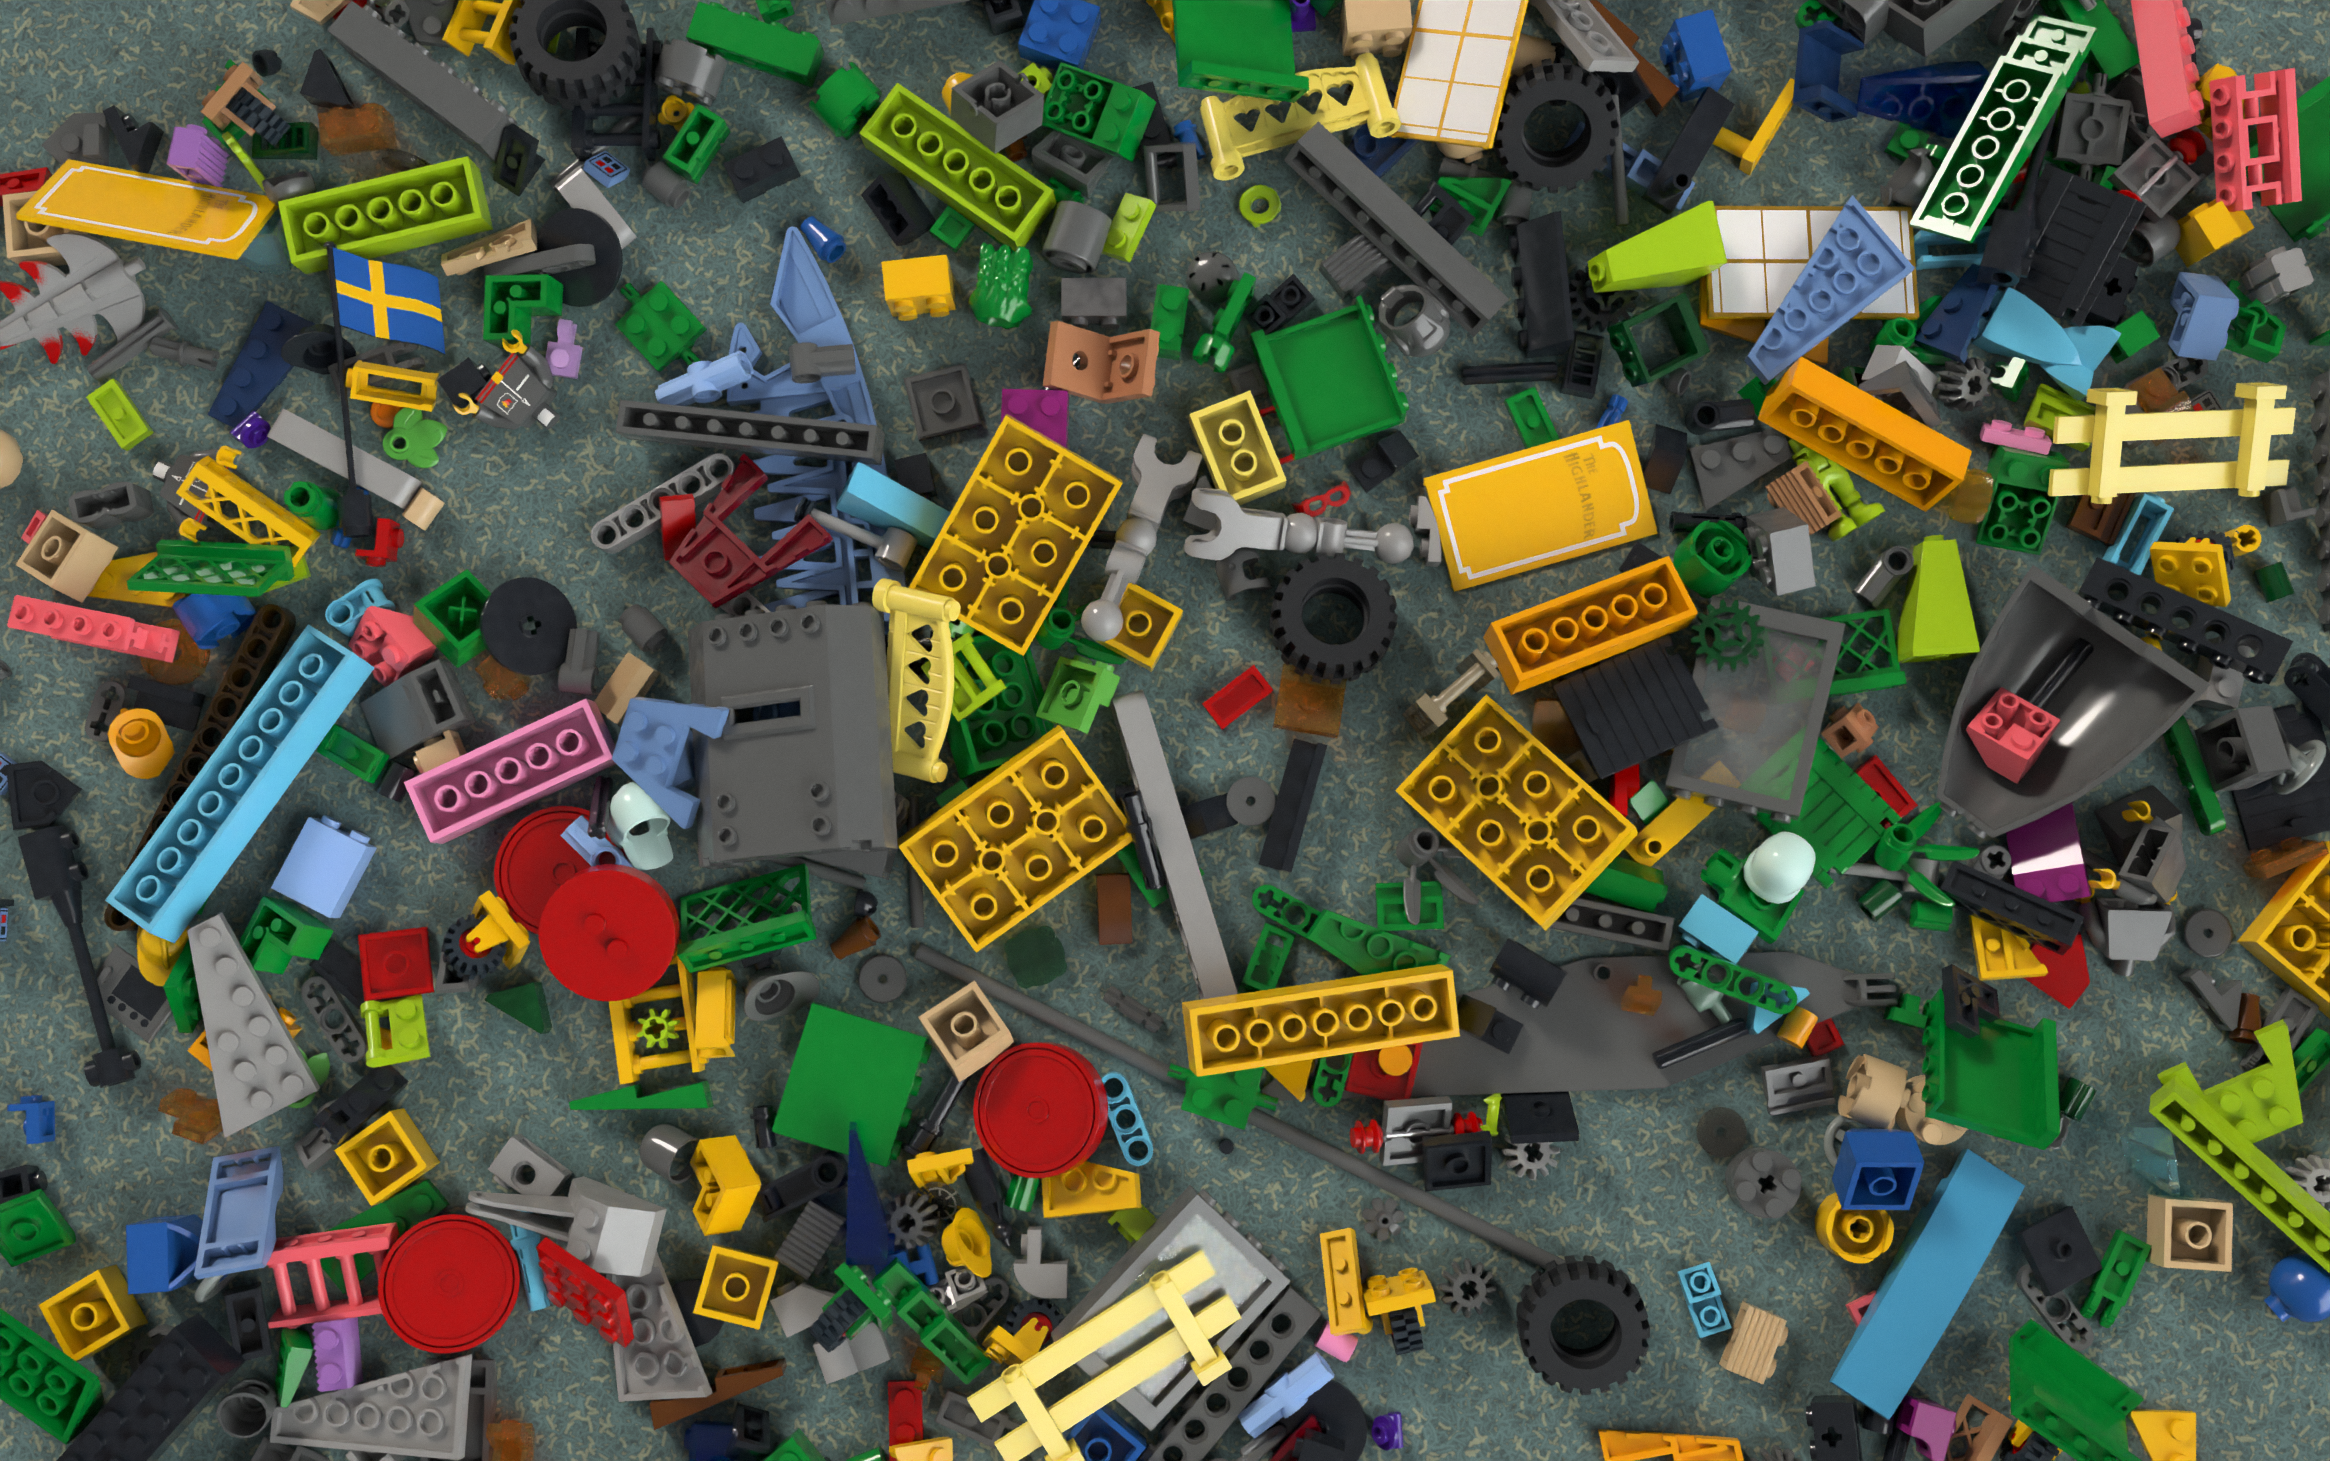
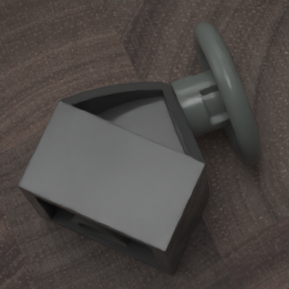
M2271 705L2236 709L2194 730L2214 793L2247 789L2272 777V789L2275 793L2282 795L2291 793L2304 785L2316 773L2326 755V745L2320 740L2305 742L2297 748L2289 744L2281 723ZM2287 774L2289 777L2286 783L2283 784V780Z

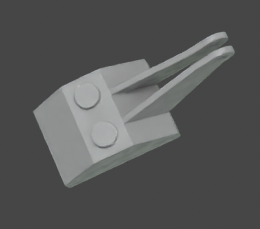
M585 1176L572 1179L568 1197L471 1191L469 1192L468 1199L472 1202L467 1203L465 1208L466 1212L473 1215L492 1218L556 1238L557 1245L596 1272L636 1277L651 1273L667 1210L664 1207ZM522 1211L563 1216L561 1221Z

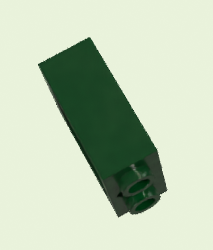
M1685 292L1668 297L1607 328L1610 335V344L1617 352L1623 366V374L1630 382L1632 388L1648 384L1710 352ZM1662 312L1680 355L1647 370L1630 327Z

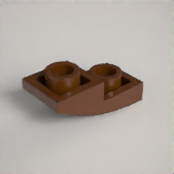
M1129 873L1096 874L1099 945L1132 944Z

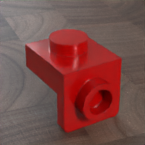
M377 518L374 550L356 549L355 556L366 560L365 565L372 567H386V562H397L398 548H402L404 544V531L400 529V524L392 519Z

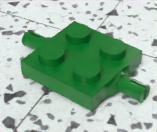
M662 280L647 294L642 296L631 283L624 285L631 294L625 288H621L620 293L628 299L632 306L615 325L658 372H661L671 362L680 358L688 366L693 363L690 358L694 362L702 361L691 349L696 339L707 328Z
M1170 1063L1169 1069L1181 1072V1074L1168 1070L1167 1077L1185 1082L1186 1093L1180 1108L1181 1110L1245 1130L1249 1114L1255 1105L1272 1111L1276 1109V1105L1264 1102V1100L1277 1104L1279 1098L1260 1092V1079L1264 1067L1197 1077L1190 1069Z

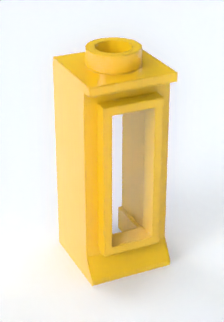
M358 360L353 369L348 368L346 387L351 388V399L432 412L436 404L439 373H427ZM369 374L422 383L421 394L369 386Z
M712 967L708 971L698 972L695 1049L701 1050L700 1057L702 1059L735 1057L730 1044L735 1043V984L737 980L733 972L724 967Z

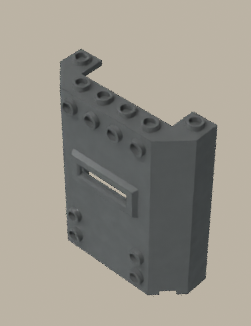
M810 601L803 608H796L793 605L777 606L775 612L765 613L764 610L745 611V616L735 617L733 614L715 615V620L701 622L688 631L691 704H703L708 707L720 706L730 709L721 737L713 739L692 728L696 798L701 800L696 813L699 867L715 870L742 867L744 862L850 850L868 853L898 849L884 612L876 610V608L871 606V603L867 602L851 605L827 604L826 601ZM800 701V716L735 724L734 709Z

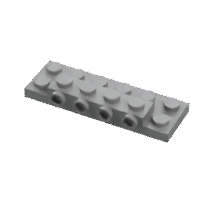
M1589 0L1528 1L1538 9L1544 17V22L1555 30L1561 38V43L1572 51L1578 59V64L1585 70L1590 72L1609 71L1612 73L1633 72L1638 65L1639 60Z

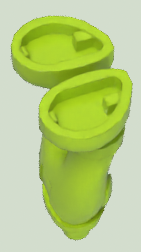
M1794 439L1788 441L1789 446L1794 452L1792 459L1796 462L1797 466L1805 461L1809 463V467L1813 468L1816 477L1820 479V483L1823 484L1827 494L1834 501V505L1841 512L1842 516L1831 522L1828 530V537L1833 543L1885 512L1884 507L1880 503L1865 504L1860 500L1862 497L1856 491L1845 467ZM1829 486L1833 488V490L1840 498L1843 507L1847 509L1850 518L1846 517L1844 513L1841 511L1842 507L1840 506L1839 502L1836 501Z

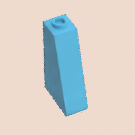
M860 462L856 464L846 480L835 508L886 531L889 527L901 529L915 537L918 541L917 544L931 549L951 513Z

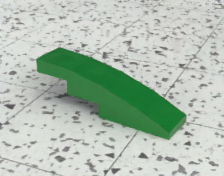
M897 1257L872 1279V1286L877 1290L879 1289L891 1301L892 1305L896 1308V1313L920 1335L921 1342L966 1385L991 1363L990 1357L966 1329Z

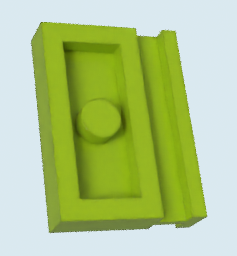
M2041 383L2036 388L2035 396L2031 400L2023 426L2042 429L2045 431V435L2053 439L2055 416L2095 415L2096 407L2081 400H2075L2070 395ZM2090 442L2065 443V445L2083 453L2089 447Z

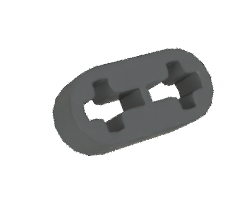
M107 681L98 687L85 722L86 734L92 740L109 742L108 731L100 733V730L96 728V724L98 722L103 723L105 720V725L110 726L115 717L120 714V709L128 708L131 695L126 685L115 681ZM115 690V693L120 695L118 701L113 700L111 702V699L106 696L108 691L114 692Z

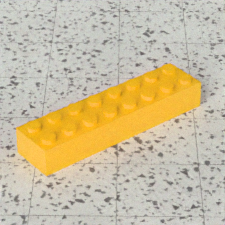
M1442 964L1182 1002L1189 1069L1197 1077L1460 1036L1453 970Z

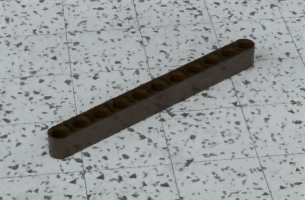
M267 604L256 613L126 871L198 775V765L204 760L206 763L272 674L296 626V617L289 609L274 604ZM280 613L281 622L274 628L272 620L275 615ZM265 642L266 652L259 658L257 653L258 647ZM250 672L251 682L244 687L243 677L246 673ZM235 701L236 711L233 715L229 716L228 706L231 702ZM217 731H220L221 740L215 746L213 736ZM108 904L104 914V921L107 927L114 931L138 930V924L131 919L125 924L123 913Z

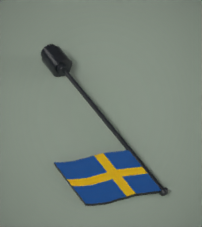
M327 241L324 243L323 248L327 249L349 478V490H344L343 496L336 498L339 529L343 530L345 538H360L371 536V528L374 527L371 496L364 495V490L356 489L341 326L374 338L421 345L445 355L438 278L430 273L409 266L368 260L337 249L334 242Z

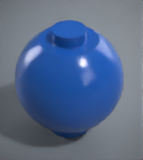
M2304 1253L2292 1254L2277 1262L2271 1270L2268 1280L2271 1295L2264 1299L2273 1312L2283 1322L2290 1317L2297 1318L2301 1322H2318L2330 1317V1273L2310 1255Z

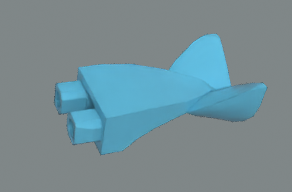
M2008 287L2003 292L1997 289L1988 309L1987 317L1981 316L1977 324L1980 330L1972 344L1989 353L2012 358L2017 357L2027 362L2040 364L2047 374L2073 399L2081 400L2087 396V390L2091 387L2095 369L2119 339L2121 333L2105 326H2074L2062 329L2042 307L2022 293Z

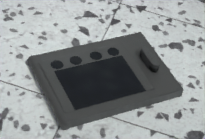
M116 945L96 972L106 1013L142 1037L147 1043H151L172 1014L164 987L156 986L147 981L140 972L138 959ZM84 989L83 992L81 993V995L84 996L85 998H87L86 993H85V989Z

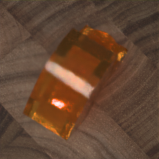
M2161 367L2128 387L2130 390L2137 391V401L2146 413L2194 411L2186 391L2183 390L2178 393ZM2168 439L2151 441L2156 447Z
M502 1420L500 1424H488L486 1438L494 1449L492 1461H534L535 1430L532 1423Z

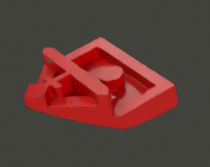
M2080 932L2077 933L2072 947L2063 956L2032 943L2029 949L2040 964L2046 966L2048 974L2024 978L2068 1009L2075 1004L2090 984Z

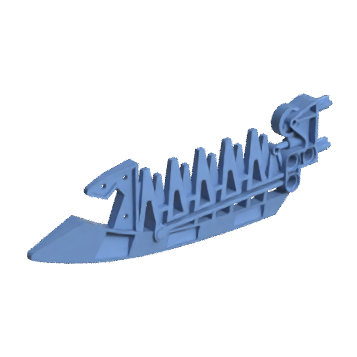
M789 227L786 231L770 305L798 343L809 342L817 344L818 347L853 344L838 305L812 252L797 227ZM738 323L734 328L729 355L742 348H746L745 354L754 367L763 353L744 323ZM854 345L856 374L827 376L813 383L800 384L792 381L790 363L766 376L753 369L754 374L751 375V379L727 389V403L730 406L761 403V410L751 413L791 417L792 413L831 403L835 415L818 420L877 425L871 398ZM747 383L748 387L742 389V384ZM884 453L881 465L864 464L888 477ZM775 454L753 460L765 474L793 476L767 484L769 493L802 495L754 509L755 520L798 524L799 522L794 521L795 509L802 498L806 497L808 501L811 500V502L815 501L817 503L831 500L832 514L829 515L860 528L864 527L865 530L882 537L886 533V530L856 517L853 518L852 515L835 509L846 480L849 477L848 462L827 460V466L825 467L797 466L795 462L805 457ZM852 462L853 469L857 463ZM796 525L772 532V539L780 541ZM822 526L831 535L833 540L813 553L835 547L836 562L804 561V558L783 569L802 572L776 580L777 588L810 590V592L767 603L764 606L771 612H775L776 607L782 605H793L796 608L806 607L807 602L819 601L837 595L840 597V605H851L861 602L860 592L873 591L876 583L882 578L898 581L901 586L907 587L905 572H897L878 563L874 559L877 552L876 548L867 545L868 549H856L855 539ZM869 559L872 581L859 582L857 560ZM884 612L885 634L889 632L890 613ZM800 701L754 707L753 720L761 721L800 716Z

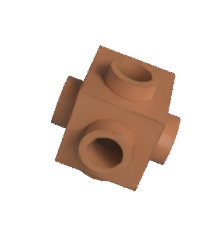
M1857 702L1848 709L1843 705L1835 710L1828 717L1831 722L1821 734L1842 759L1854 750L1860 753L1874 742L1871 737L1878 730L1879 726L1876 724L1871 712L1864 709Z

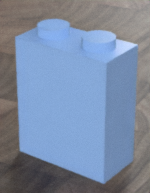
M323 815L321 819L308 817L271 889L328 918H340L377 847L369 844L368 842L371 838L359 831L352 830L349 834L339 829L342 823L329 816Z

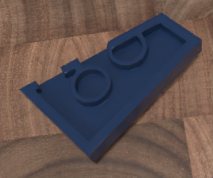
M1974 263L1970 265L1919 328L1914 340L1917 346L1965 364L1969 355L1966 349L1970 340L1976 339L1980 330L1977 324L1981 315L1988 311L1998 289L1997 285L1977 282L1980 265Z

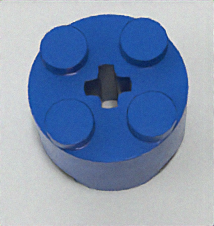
M191 594L188 597L179 599L172 606L176 616L197 647L203 650L220 646L217 640L229 634L234 639L250 627L255 617L254 615L257 613L247 596Z

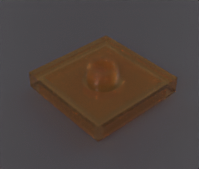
M1283 664L1273 728L1338 738L1347 678L1342 679L1340 684H1330V679H1322L1321 683L1311 681L1312 675L1305 673L1301 677L1294 672V665Z

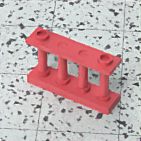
M397 1222L277 1238L267 1265L273 1269L281 1308H278L268 1321L269 1329L282 1327V1329H294L302 1324L376 1314L383 1315L378 1295L362 1297L353 1255L363 1252H369V1254L373 1255L379 1280L380 1270L387 1256V1250L391 1248L399 1236ZM335 1256L336 1259L340 1260L348 1299L329 1301L320 1259ZM302 1261V1263L306 1264L315 1303L296 1306L287 1263Z

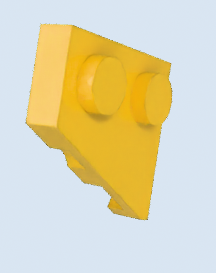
M1969 915L1979 980L2038 977L2048 974L2046 966L2040 964L2029 949L2030 944L2026 939Z

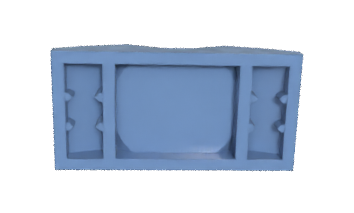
M279 1146L213 1158L194 1272L197 1280L266 1267L277 1240L275 1214L277 1202L283 1192V1167ZM271 1157L268 1161L259 1162V1159ZM254 1161V1163L244 1165L242 1162ZM231 1164H237V1165H238V1166H232V1167L222 1168V1166H225V1165H231Z

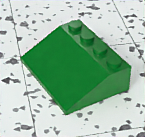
M987 635L972 637L974 639L972 644L996 679H1001L1007 688L959 722L951 712L946 735L960 779L996 770L1045 735L1046 731L1048 733L1054 728L1053 723L1044 721V728L1042 719L1036 717L1039 709L1038 705L1040 706L1044 692L1030 646L1023 658L1021 654ZM962 651L958 652L956 656L980 691L983 692L987 689ZM923 657L925 663L929 661V659Z
M0 1308V1399L67 1445L88 1426L100 1410L104 1397L99 1377Z

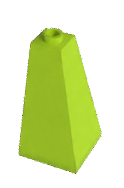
M1706 201L1603 251L1587 261L1594 293L1688 285L1727 264L1713 201Z
M1944 535L1924 537L1922 543L1914 546L1912 553L1914 563L1908 574L1895 642L1899 663L1956 660L1980 652L1956 539L1944 540Z

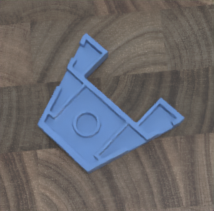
M631 698L612 760L683 829L693 826L701 800L672 785L689 729L691 727L713 739L721 737L730 709L720 706L708 707L695 703H675V701L652 698Z

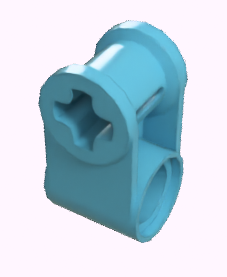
M369 579L360 583L355 589L330 603L326 609L325 617L327 622L345 636L352 637L368 607L376 606L395 611L396 607L393 601L388 600L383 593L381 581L379 579ZM350 614L349 618L343 622L344 618Z

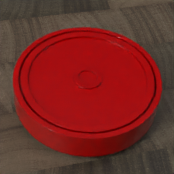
M573 806L545 808L522 819L504 838L498 850L494 867L496 891L498 897L506 903L509 909L508 914L511 918L521 923L528 931L539 935L541 915L553 893L572 875L591 867L560 836L581 815L589 821V810ZM606 831L605 838H606L611 844H613L614 846H616L614 843L611 842V840H610V838H609V836H608V834H607V831ZM619 848L623 852L624 856L627 858L624 849ZM604 851L600 855L599 863L600 865L615 864L616 859L611 852Z
M618 864L596 865L572 875L550 897L544 907L539 923V945L544 961L551 973L562 985L572 992L597 1001L629 999L652 987L662 977L672 962L677 951L680 936L678 914L673 901L665 889L646 873Z
M1053 1042L1020 1044L1006 1050L995 1058L981 1076L974 1097V1123L977 1135L984 1149L1002 1168L1026 1178L1053 1177L1072 1171L1082 1165L1099 1146L1108 1120L1107 1094L1097 1070L1076 1050Z
M449 1214L422 1221L406 1231L394 1243L382 1264L378 1280V1298L383 1316L391 1329L402 1340L420 1350L441 1354L456 1353L474 1348L498 1332L511 1315L520 1288L518 1261L507 1239L496 1228L483 1220L467 1215Z

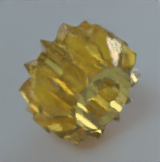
M1975 468L1966 470L1964 480L1950 491L1947 508L1950 519L1964 524H1978L1984 519L1994 491L1992 489L1994 481L1991 473Z

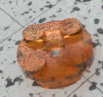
M171 619L157 623L155 626L180 631L177 646L182 649V654L178 660L175 661L173 659V663L140 657L144 670L157 679V681L176 686L188 684L198 676H201L209 662L210 649H199L180 620Z

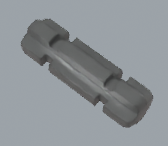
M1114 986L1107 990L1103 997L1104 1002L1112 1007H1118V1011L1138 1024L1143 1023L1145 1025L1144 1028L1152 1033L1158 1032L1164 1022L1161 1016L1155 1012L1150 1013L1147 1007L1128 995L1125 997L1122 995L1123 992Z

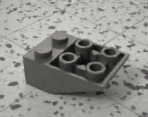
M440 659L407 673L360 703L379 749L390 755L386 763L424 747V743L430 739L440 736L444 738L443 732L447 730L457 732L477 723L452 664Z

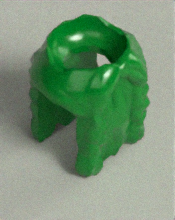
M981 244L979 271L977 273L978 282L976 289L968 298V307L979 322L991 327L1011 329L1018 328L1024 319L1032 315V308L1027 302L1029 276L1033 269V260L1029 249L1019 246L1015 253H1012L1011 247L1006 244L1002 245L997 251H995L992 244Z

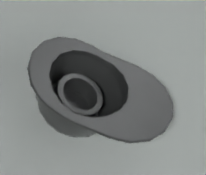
M763 968L755 972L747 982L742 984L743 992L746 995L743 1005L744 1012L751 1020L764 1021L774 1017L794 1014L818 996L820 989L818 979L812 973L806 971L783 973L778 969Z

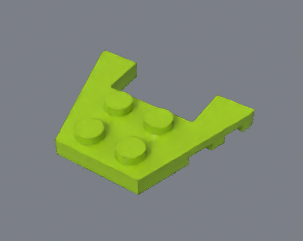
M2283 1019L2254 1031L2255 1036L2270 1060L2269 1063L2206 1090L2201 1089L2186 1061L2164 1070L2157 1076L2164 1085L2176 1075L2252 1144L2304 1123L2289 1030Z

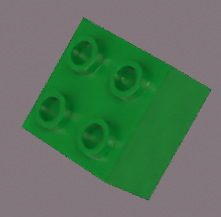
M466 569L414 603L413 623L456 668H459L486 649L480 631V616L483 605L491 593Z

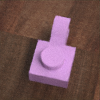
M559 319L557 326L558 342L548 341L545 359L549 363L552 376L577 379L583 348L574 345L577 324H573L571 320Z

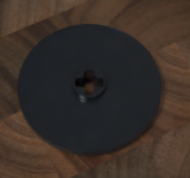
M580 208L559 211L551 216L542 226L537 236V250L534 253L574 244L593 245L596 259L594 265L549 276L563 284L562 303L574 307H587L598 304L613 292L621 276L623 254L619 238L609 222L593 211Z
M532 577L512 579L498 586L486 599L480 616L481 636L489 654L505 669L527 676L550 672L564 663L567 655L570 629L577 628L574 610L565 595L554 585ZM527 621L535 624V629L531 630V632L523 628V624L527 623Z
M1334 1380L1328 1381L1321 1389L1307 1398L1308 1401L1288 1418L1282 1417L1267 1429L1269 1430L1277 1425H1283L1286 1428L1285 1436L1271 1449L1275 1453L1300 1424L1313 1413L1317 1421L1321 1422V1427L1326 1428V1431H1322V1433L1345 1440V1452L1342 1461H1358L1367 1440V1419L1361 1403L1347 1387Z

